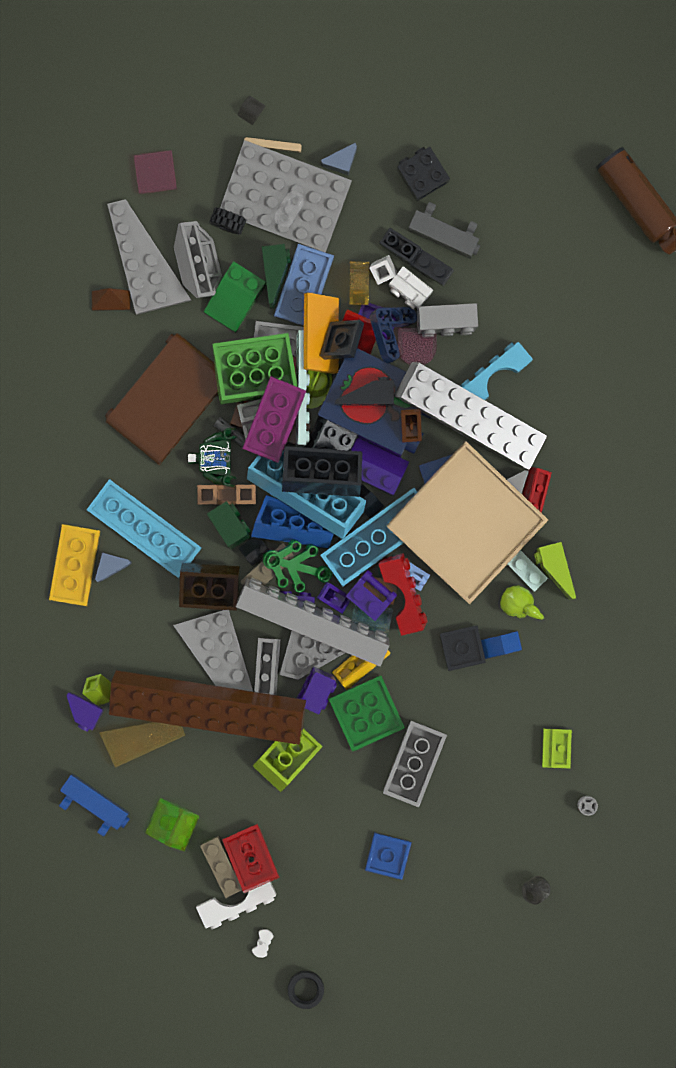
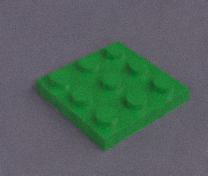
M381 675L329 698L352 752L405 728Z

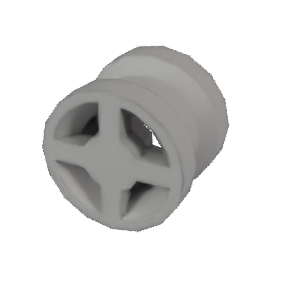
M583 796L578 800L577 807L582 814L590 816L595 814L598 804L593 797Z

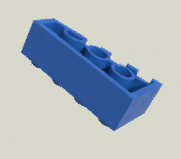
M266 495L255 521L251 537L290 542L292 539H296L302 545L313 544L316 547L329 549L334 534L281 500Z

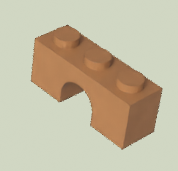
M197 485L198 505H221L226 501L229 505L231 503L234 505H256V485H235L234 488L225 485Z

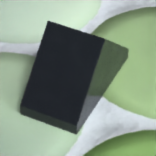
M361 483L359 497L366 500L363 513L371 519L384 505Z

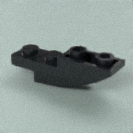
M392 228L388 229L379 242L380 245L400 260L442 286L446 284L454 272L453 268L427 253L419 245Z

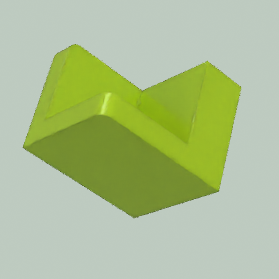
M102 674L86 678L82 694L97 706L109 703L111 682Z

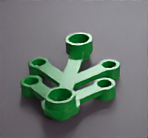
M292 539L288 546L278 552L276 550H269L263 556V564L268 569L273 570L276 576V584L280 588H285L289 583L288 579L283 576L280 566L287 568L293 581L292 587L298 593L305 590V584L301 581L297 571L315 575L321 582H328L332 577V571L328 567L319 566L316 568L300 563L318 554V548L315 545L309 544L306 546L305 551L289 560L284 559L290 553L298 552L301 549V543L296 539ZM294 543H297L296 548H292ZM311 548H314V551L312 553H309V550ZM274 556L273 561L269 562V559ZM284 579V583L280 584V580ZM301 583V587L297 589V585Z

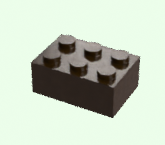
M182 563L180 570L179 607L237 611L240 566Z

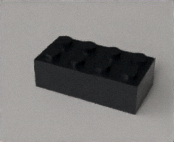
M285 446L282 492L360 496L362 483L361 451Z

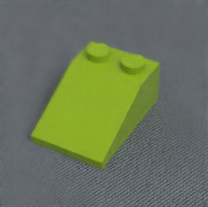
M562 542L537 548L536 553H534L536 564H540L541 569L569 600L575 599L576 595Z
M303 729L300 745L275 741L253 767L275 788L282 792L323 746Z

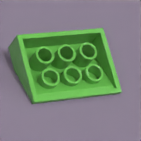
M289 333L212 344L220 404L261 399L270 376L297 386Z

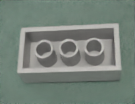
M410 720L382 791L383 794L419 807L447 734Z

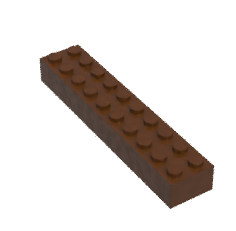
M116 670L111 681L109 715L300 745L306 700Z

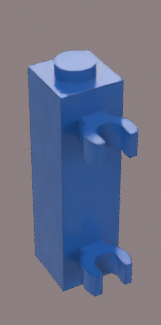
M74 774L70 775L60 790L66 797L59 807L67 810L74 800L105 821L97 832L103 837L111 826L118 830L120 826L124 828L130 820L127 817L130 812Z

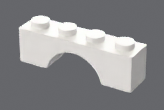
M269 882L249 891L246 898L238 904H223L214 897L197 905L196 908L205 928L211 927L212 930L221 926V921L228 919L232 921L239 917L238 913L243 911L249 913L257 909L256 905L262 902L266 905L274 901L273 897L277 893L272 883Z

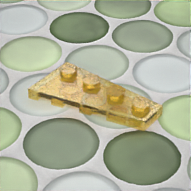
M157 722L99 732L115 768L186 735L182 726Z

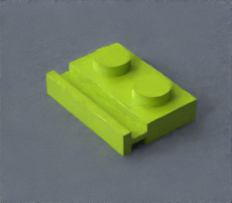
M543 729L542 767L570 768L572 730Z

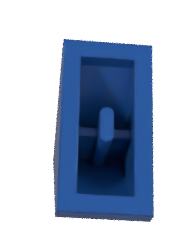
M518 631L481 640L485 659L522 650Z

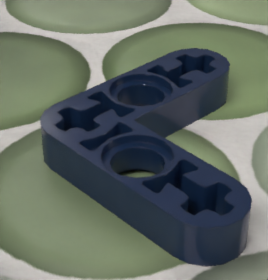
M410 307L378 308L370 314L371 325L381 358L386 363H392L400 356L392 327H408L417 321V314ZM391 313L395 316L396 321L392 319ZM382 332L387 335V340L383 337Z

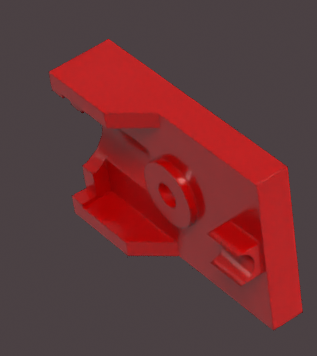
M258 824L222 839L244 893L280 878ZM251 857L254 858V861H253V862H250V861H249V859H250Z

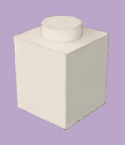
M389 255L373 262L370 266V270L378 285L394 278L397 274V270Z

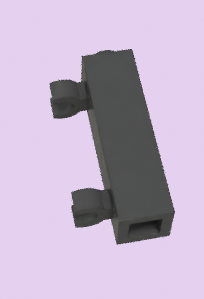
M431 202L428 203L424 213L416 211L408 231L471 259L472 254L477 255L481 246L478 244L479 238L473 236L478 225L477 223L471 221L466 232L439 221L431 217L436 206Z

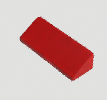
M531 467L528 470L522 495L542 513L552 472Z

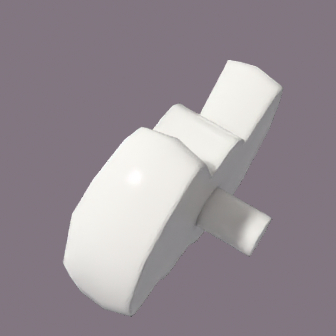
M268 929L258 931L260 939L257 941V946L252 949L253 954L258 958L267 956L268 945L274 937L273 933Z

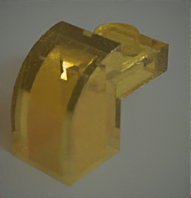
M350 261L349 304L369 305V262Z

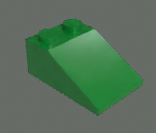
M233 261L218 285L215 295L212 296L205 308L204 313L236 333L266 287V281Z

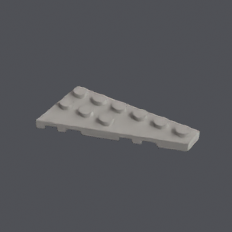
M127 200L107 204L136 315L192 301Z
M222 610L173 625L215 686L253 692L229 610Z

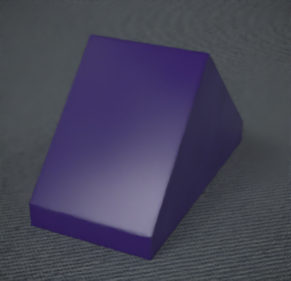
M326 582L317 599L342 614L351 601L346 597V593L329 582Z

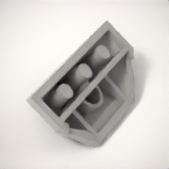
M197 221L179 223L174 251L182 284L196 298L214 296L222 278L214 241L199 226Z

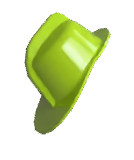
M307 370L306 374L310 375L309 386H306V393H309L310 400L306 408L313 409L319 407L325 401L333 378L330 373Z

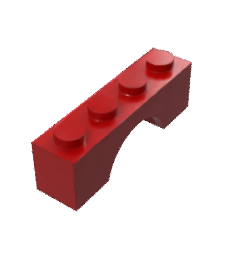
M404 553L381 559L379 567L384 582L396 585L405 596V607L396 616L401 636L424 630L427 616L420 607L422 601L420 595L416 594L415 591L416 582L414 577L410 575L408 558L405 559Z

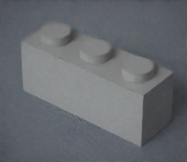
M258 638L254 692L277 695L280 639Z

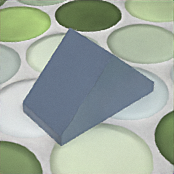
M356 143L322 159V166L349 175L357 151Z
M102 553L95 580L99 583L132 563L130 560Z

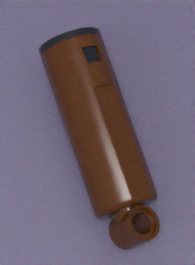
M624 147L617 149L596 166L597 171L650 242L655 243L659 240V245L663 251L669 255L676 251L675 215Z

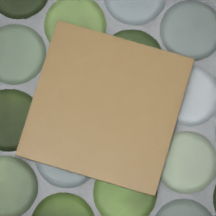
M465 441L386 526L465 601L471 604L544 526L548 519Z

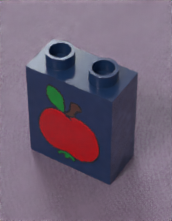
M357 348L354 358L344 359L318 413V417L329 420L357 435L356 437L400 458L404 450L414 454L420 442L402 443L401 410L415 408L394 397L393 406H335L336 399L374 380H378V377H390V380H394L395 395L406 374V371ZM421 412V415H422V416H424V417H426V418H428V419H431L430 416H428V415L424 414L423 412Z

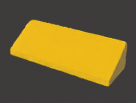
M387 650L384 659L390 655L389 650ZM352 655L332 673L344 688L348 690L377 665Z

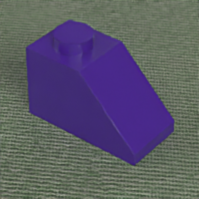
M68 692L67 699L74 721L79 724L78 727L87 732L89 729L94 730L104 709L72 692Z

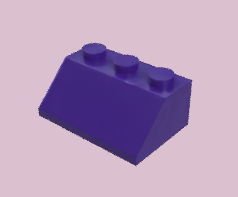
M357 438L351 451L362 452V482L394 496L409 461Z

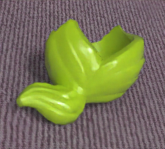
M520 585L506 588L500 601V606L504 613L512 617L516 616L519 619L525 618L527 615L540 620L544 619L539 609L534 606V598L528 589Z

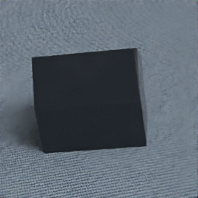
M252 537L238 548L251 566L259 562L264 554L269 551V548L262 539Z

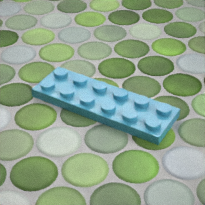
M110 479L87 508V511L177 578H180L182 563H191L202 549V547Z

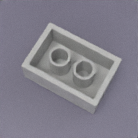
M477 303L421 306L416 311L418 335L422 334L424 338L434 337V334L441 333V336H453V333L460 332V335H471L478 327Z

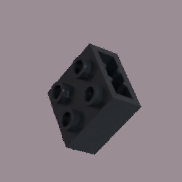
M425 147L420 148L415 152V156L410 159L409 157L402 159L399 162V166H397V171L417 202L450 181L448 174L431 147L426 149Z
M318 417L309 435V442L306 443L304 448L350 451L354 446L357 435L329 420Z

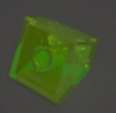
M160 798L145 834L169 847L185 851L199 815Z

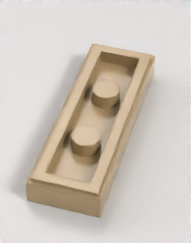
M244 138L246 141L272 150L301 153L302 145L298 143Z

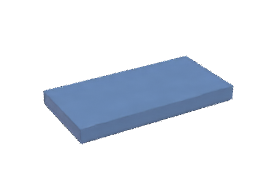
M301 244L297 245L274 317L304 326V294H322L334 255Z

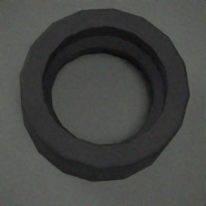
M300 971L290 979L288 996L296 1007L311 1009L317 1006L323 998L324 984L316 973ZM308 978L316 983L317 994L310 1001H302L295 994V985L301 979Z

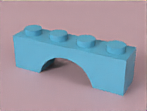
M519 342L515 345L510 343L504 349L505 353L499 357L497 354L489 361L490 366L486 369L484 367L480 368L475 373L476 377L472 381L467 379L460 386L486 400L489 397L487 382L493 373L499 370H510L518 373L532 362L533 358Z

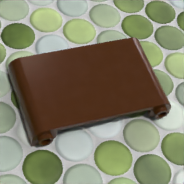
M179 333L171 334L165 342L167 345L115 409L111 408L105 415L107 418L105 422L159 466L218 395L214 362Z

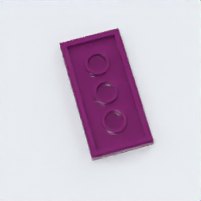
M270 376L242 449L279 463L307 390Z

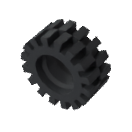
M215 207L209 223L227 232L241 235L246 219L231 211Z

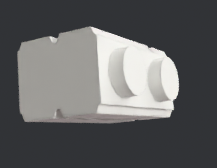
M402 267L389 283L390 292L397 298L399 296L403 297L406 300L404 303L412 309L421 307L433 293V289L405 267Z

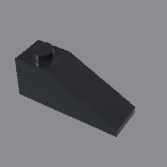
M378 377V380H374L336 399L335 406H393L394 380H390V377Z

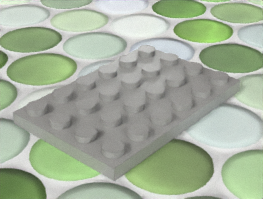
M244 140L220 208L242 216L246 219V223L326 253L352 180Z

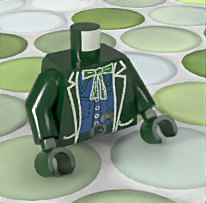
M226 428L224 431L216 432L204 439L203 444L199 446V453L188 452V464H199V471L203 477L213 484L234 488L235 485L230 484L231 479H236L235 476H231V440L227 439H236L237 436H231V431L236 430L235 428Z

